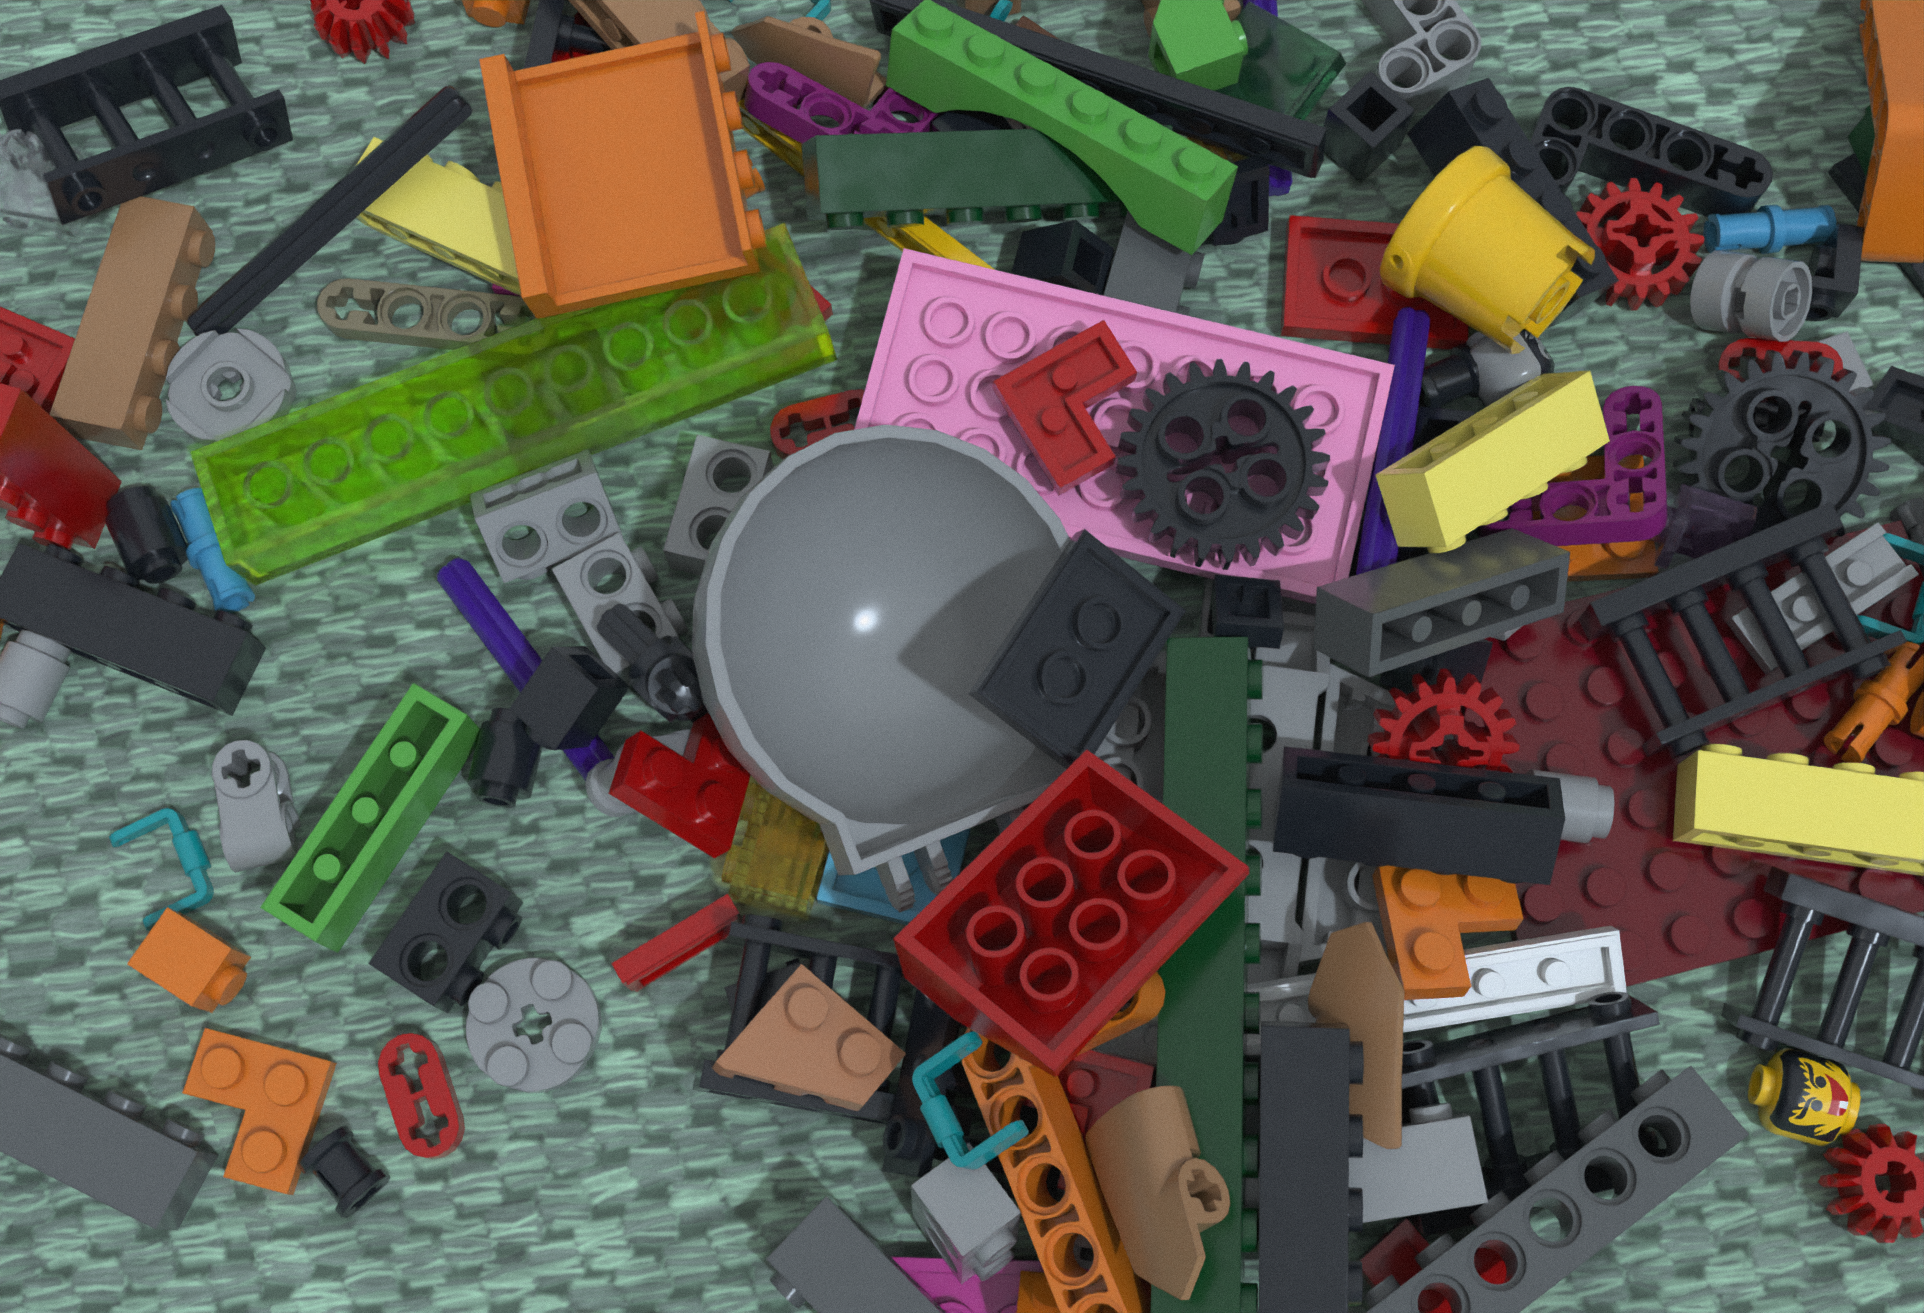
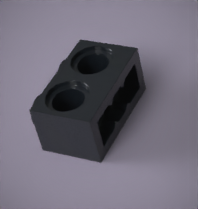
M446 851L368 964L433 1007L449 1013L455 1003L459 1006L465 1005L469 1001L471 993L481 984L484 972L479 970V967L492 948L495 947L501 950L514 937L522 922V916L517 914L524 902ZM484 894L487 905L482 917L474 923L461 924L459 908L462 902L470 895ZM444 948L448 957L445 971L434 980L424 981L420 970L422 960L430 951Z

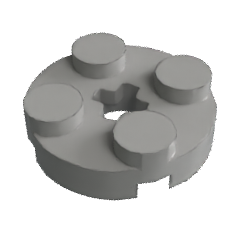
M236 328L239 333L228 332L221 335L216 330L202 333L187 342L176 353L168 366L166 381L170 384L168 390L169 401L166 399L168 412L176 424L191 439L208 448L223 449L227 452L237 453L244 451L251 445L260 443L281 426L295 399L296 386L292 380L288 363L267 338L249 329ZM240 378L244 379L240 387L242 391L237 397L232 400L219 401L222 396L218 388L220 382L226 379L231 383H235Z
M526 958L506 964L493 972L483 984L477 986L471 993L468 1002L469 1013L466 1019V1039L475 1063L481 1071L498 1085L526 1093L552 1091L575 1079L593 1055L602 1030L599 1002L590 985L563 963L554 960ZM531 1007H534L539 1015L550 1014L552 1024L542 1030L544 1040L533 1044L532 1039L528 1035L518 1036L516 1025L524 1021V1011Z

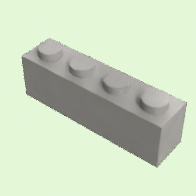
M1450 1103L1408 1109L1411 1122L1402 1123V1146L1399 1149H1386L1363 1138V1158H1349V1187H1360L1363 1192V1223L1488 1203L1471 1118L1466 1113L1453 1115ZM1260 1147L1259 1178H1246L1245 1208H1258V1215Z

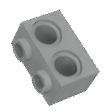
M697 434L663 549L671 569L696 575L702 574L708 550L702 547L704 541L709 535L719 532L737 501L774 468L770 451ZM732 475H743L750 479L744 489L735 493H728L719 489L721 483Z
M589 449L470 494L475 521L504 583L517 578L521 580L537 578L548 572L553 564L574 557L619 532L623 538L615 512ZM588 502L593 505L592 509L581 517L564 515L565 510L574 503ZM517 525H527L534 528L528 537L521 540H511L504 536L510 528Z
M620 532L552 568L602 661L628 685H630L629 682L631 681L629 672L632 666L598 633L596 627L602 619L601 616L608 609L613 608L617 604L626 605L646 625L655 627V634L659 638L668 635L672 637L676 635L679 638V636L689 631L672 599L669 598L659 603L649 584L658 580L659 577L642 546L630 551ZM611 573H620L626 576L623 586L618 591L611 594H602L596 591L599 581L604 576Z
M968 1143L967 1147L971 1151L973 1147ZM948 1158L911 1185L913 1218L961 1285L975 1274L981 1281L989 1279L1014 1258L1015 1255L1011 1248L1017 1243L1021 1212L985 1164L976 1170H970L955 1166Z

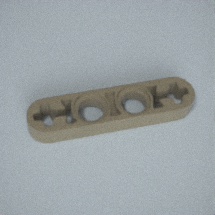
M347 278L329 283L321 291L317 300V311L327 328L336 336L345 339L506 356L556 336L554 321L545 318L537 319L522 299V296ZM348 298H354L361 309L377 311L378 324L374 325L375 321L368 311H350L347 320H342L335 307H344L348 302ZM414 303L423 307L424 314L417 325L401 329L392 324V317L400 306ZM473 309L483 314V323L476 332L470 335H460L452 331V322L460 312ZM500 312L505 325L514 326L523 325L526 317L533 316L537 326L541 329L530 330L527 339H520L515 328L497 325L499 336L494 337L496 332L495 313Z

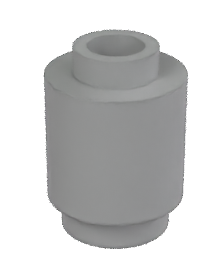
M23 629L20 631L15 642L8 641L0 655V721L20 729L25 728L29 719L43 723L70 670V667L65 663L71 650L49 638Z
M1533 769L1527 772L1528 775L1560 778L1565 812V823L1561 840L1588 843L1592 837L1605 839L1608 836L1614 816V792L1611 786L1598 785L1595 777Z

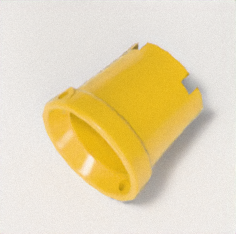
M1473 146L1458 155L1439 172L1415 200L1394 232L1384 252L1379 272L1383 284L1407 298L1422 297L1492 339L1510 354H1518L1525 348L1513 338L1523 329L1538 338L1549 327L1576 293L1583 279L1570 271L1577 257L1592 265L1595 258V250L1571 233L1511 180L1509 166L1488 147Z

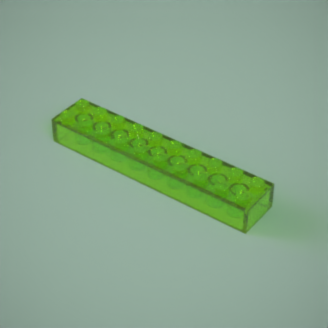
M782 223L764 230L767 247L756 249L760 272L540 319L536 318L191 451L192 460L226 566L254 586L468 504L471 502L470 494L587 449H589L591 455H594L836 361L837 356L829 331L786 224Z

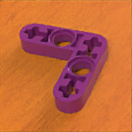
M775 62L760 63L753 67L748 75L744 93V105L751 115L802 144L815 135L932 132V122L946 113H934L891 88L868 111L796 70ZM898 110L911 113L917 117L919 122L906 123L895 118L891 112ZM816 115L827 116L837 121L840 126L826 128L813 122L810 117Z
M1627 386L1612 392L1605 400L1603 407V418L1610 442L1604 445L1605 479L1548 483V489L1534 497L1520 499L1507 508L1508 514H1510L1509 520L1497 521L1477 527L1479 538L1513 528L1554 546L1642 541L1660 534L1665 528L1668 519L1663 413L1660 396L1654 390L1644 386ZM1639 414L1640 431L1632 430L1627 432V415ZM1630 455H1644L1652 460L1650 464L1639 469H1627L1618 464L1621 459ZM1643 492V511L1630 512V493L1637 494ZM1570 505L1582 507L1587 511L1583 517L1573 521H1562L1553 516L1558 509ZM1533 511H1540L1541 520L1533 519Z

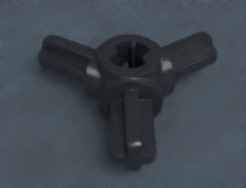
M617 604L601 616L602 619L596 626L598 633L632 666L629 672L630 685L670 723L674 720H690L693 723L708 713L703 703L692 650L676 635L674 637L668 635L659 638L636 614L623 604Z

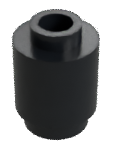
M148 486L129 488L114 495L106 504L108 516L105 523L127 574L137 580H145L149 584L162 583L176 577L182 571V564L188 560L186 557L188 546L167 500L158 496L155 489Z
M509 708L492 709L489 721L481 724L467 784L470 787L478 790L477 799L479 801L504 808L515 807L517 799L531 798L543 749L542 746L528 736L525 730L527 725Z

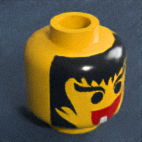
M1790 1048L1779 1050L1772 1056L1766 1066L1758 1064L1755 1067L1748 1087L1749 1102L1758 1105V1115L1762 1126L1767 1131L1776 1135L1817 1146H1825L1834 1141L1839 1134L1846 1135L1849 1133L1858 1117L1861 1099L1858 1084L1851 1082L1849 1072L1844 1064L1821 1056Z

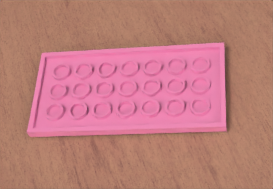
M904 248L854 430L879 425L938 430L984 448L1026 478L1060 518L1070 540L1076 532L1086 529L1119 557L1209 579H1214L1215 575L1280 580L1281 596L1316 604L1317 587L1349 578L1395 365ZM1105 320L1137 371L1136 380L1133 383L1086 408L1116 456L1115 462L1111 467L1058 496L994 393L993 381L1100 321ZM1217 359L1223 360L1227 376L1235 377L1243 362H1249L1250 380L1257 383L1270 370L1275 372L1271 390L1277 394L1292 385L1295 386L1297 390L1290 406L1294 410L1310 405L1314 408L1309 421L1304 426L1305 429H1324L1326 433L1321 444L1312 449V451L1330 455V461L1325 470L1314 473L1329 481L1323 495L1310 496L1320 506L1313 520L1298 517L1305 527L1301 536L1294 540L1281 533L1284 547L1277 556L1268 552L1262 544L1259 545V558L1254 566L1248 565L1240 551L1235 552L1228 570L1222 569L1218 554L1215 552L1208 553L1201 567L1195 566V548L1186 546L1175 558L1171 557L1170 549L1174 538L1168 534L1151 543L1148 537L1154 524L1152 518L1135 523L1131 520L1133 509L1141 501L1140 498L1121 499L1120 496L1122 485L1134 477L1116 473L1118 458L1132 455L1120 449L1118 445L1122 432H1136L1127 423L1131 409L1147 411L1142 402L1145 390L1150 388L1165 396L1163 390L1165 374L1171 372L1185 384L1190 363L1195 362L1201 369L1204 377L1211 376ZM1234 416L1228 419L1231 429L1237 434L1252 436L1259 433L1255 422L1248 417ZM1181 432L1172 433L1165 438L1169 447L1176 452L1191 453L1198 449L1196 442L1188 434ZM1273 446L1260 448L1255 454H1277V449ZM1219 455L1213 456L1210 465L1221 464L1225 473H1231L1235 463L1223 464ZM1170 473L1167 475V479L1170 482L1184 480L1189 474L1175 475ZM1260 474L1248 478V484L1258 495L1266 497L1279 493L1275 481L1268 476ZM1199 491L1185 496L1187 505L1194 512L1210 514L1217 510V504L1207 493Z

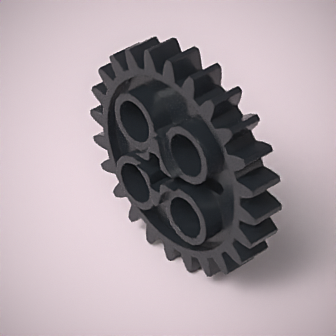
M1767 350L1763 369H1760L1753 359L1742 357L1740 358L1741 377L1736 378L1728 372L1719 370L1716 372V376L1721 390L1717 394L1700 388L1696 391L1699 399L1706 407L1702 413L1683 411L1681 416L1693 424L1695 428L1693 434H1682L1674 437V442L1690 449V456L1673 462V468L1680 472L1692 474V478L1678 487V491L1685 497L1701 496L1693 504L1689 512L1698 519L1713 515L1706 530L1716 537L1730 530L1731 544L1829 502L1833 504L1839 517L1846 512L1852 516L1864 518L1866 514L1856 500L1860 494L1879 496L1881 491L1875 485L1868 482L1867 479L1869 473L1889 470L1888 464L1873 458V451L1891 444V438L1872 433L1871 428L1881 423L1887 417L1884 412L1875 409L1863 410V407L1875 395L1873 390L1859 387L1849 391L1857 376L1854 371L1843 368L1832 376L1834 360L1823 356L1816 359L1809 368V355L1807 352L1800 350L1792 352L1785 366L1780 352ZM1774 396L1778 405L1775 419L1769 425L1757 428L1753 419L1755 407L1764 398ZM1807 401V411L1799 415V404ZM1832 420L1836 430L1834 441L1824 450L1815 451L1812 443L1814 431L1820 424ZM1775 445L1791 450L1786 461L1770 456L1771 450ZM1746 455L1750 464L1748 475L1738 484L1727 485L1724 475L1726 466L1737 456ZM1804 479L1807 484L1805 499L1796 507L1786 509L1783 502L1786 488L1794 481ZM1763 490L1764 498L1762 502L1754 505V496ZM1844 526L1836 531L1835 534L1840 537L1845 535Z
M1222 359L1216 360L1212 374L1208 377H1204L1201 369L1195 362L1190 363L1185 384L1169 372L1165 374L1163 381L1165 396L1153 389L1147 388L1142 400L1147 411L1132 408L1129 412L1127 423L1136 432H1122L1118 447L1132 455L1118 458L1116 473L1134 478L1122 485L1120 496L1121 499L1140 498L1141 501L1133 509L1131 520L1135 523L1152 518L1154 524L1148 537L1151 543L1159 540L1166 534L1174 538L1170 549L1171 557L1175 558L1186 546L1195 548V566L1201 567L1208 553L1215 552L1218 554L1222 569L1228 570L1235 552L1240 551L1248 565L1254 566L1259 558V545L1262 544L1268 552L1277 556L1284 547L1281 533L1297 540L1305 529L1298 517L1313 520L1320 506L1310 496L1323 495L1329 481L1314 473L1325 470L1330 461V455L1312 451V449L1321 444L1326 433L1324 429H1305L1304 426L1309 421L1314 408L1310 405L1294 410L1290 406L1297 390L1295 386L1292 385L1279 394L1271 390L1275 372L1270 370L1257 383L1250 380L1249 362H1243L1236 377L1227 376L1226 367ZM1234 416L1248 417L1255 422L1259 433L1252 436L1237 434L1231 429L1228 419ZM1181 432L1188 434L1194 439L1198 449L1191 453L1176 452L1169 447L1165 438L1172 433ZM1273 446L1277 449V454H1255L1260 448ZM1219 455L1223 464L1235 463L1232 472L1225 473L1221 464L1210 465L1213 456ZM1170 473L1175 475L1189 474L1184 480L1170 482L1167 479V475ZM1260 474L1268 476L1275 481L1279 493L1266 497L1258 495L1248 484V478ZM1199 491L1207 493L1217 504V510L1210 514L1194 512L1187 505L1185 496Z

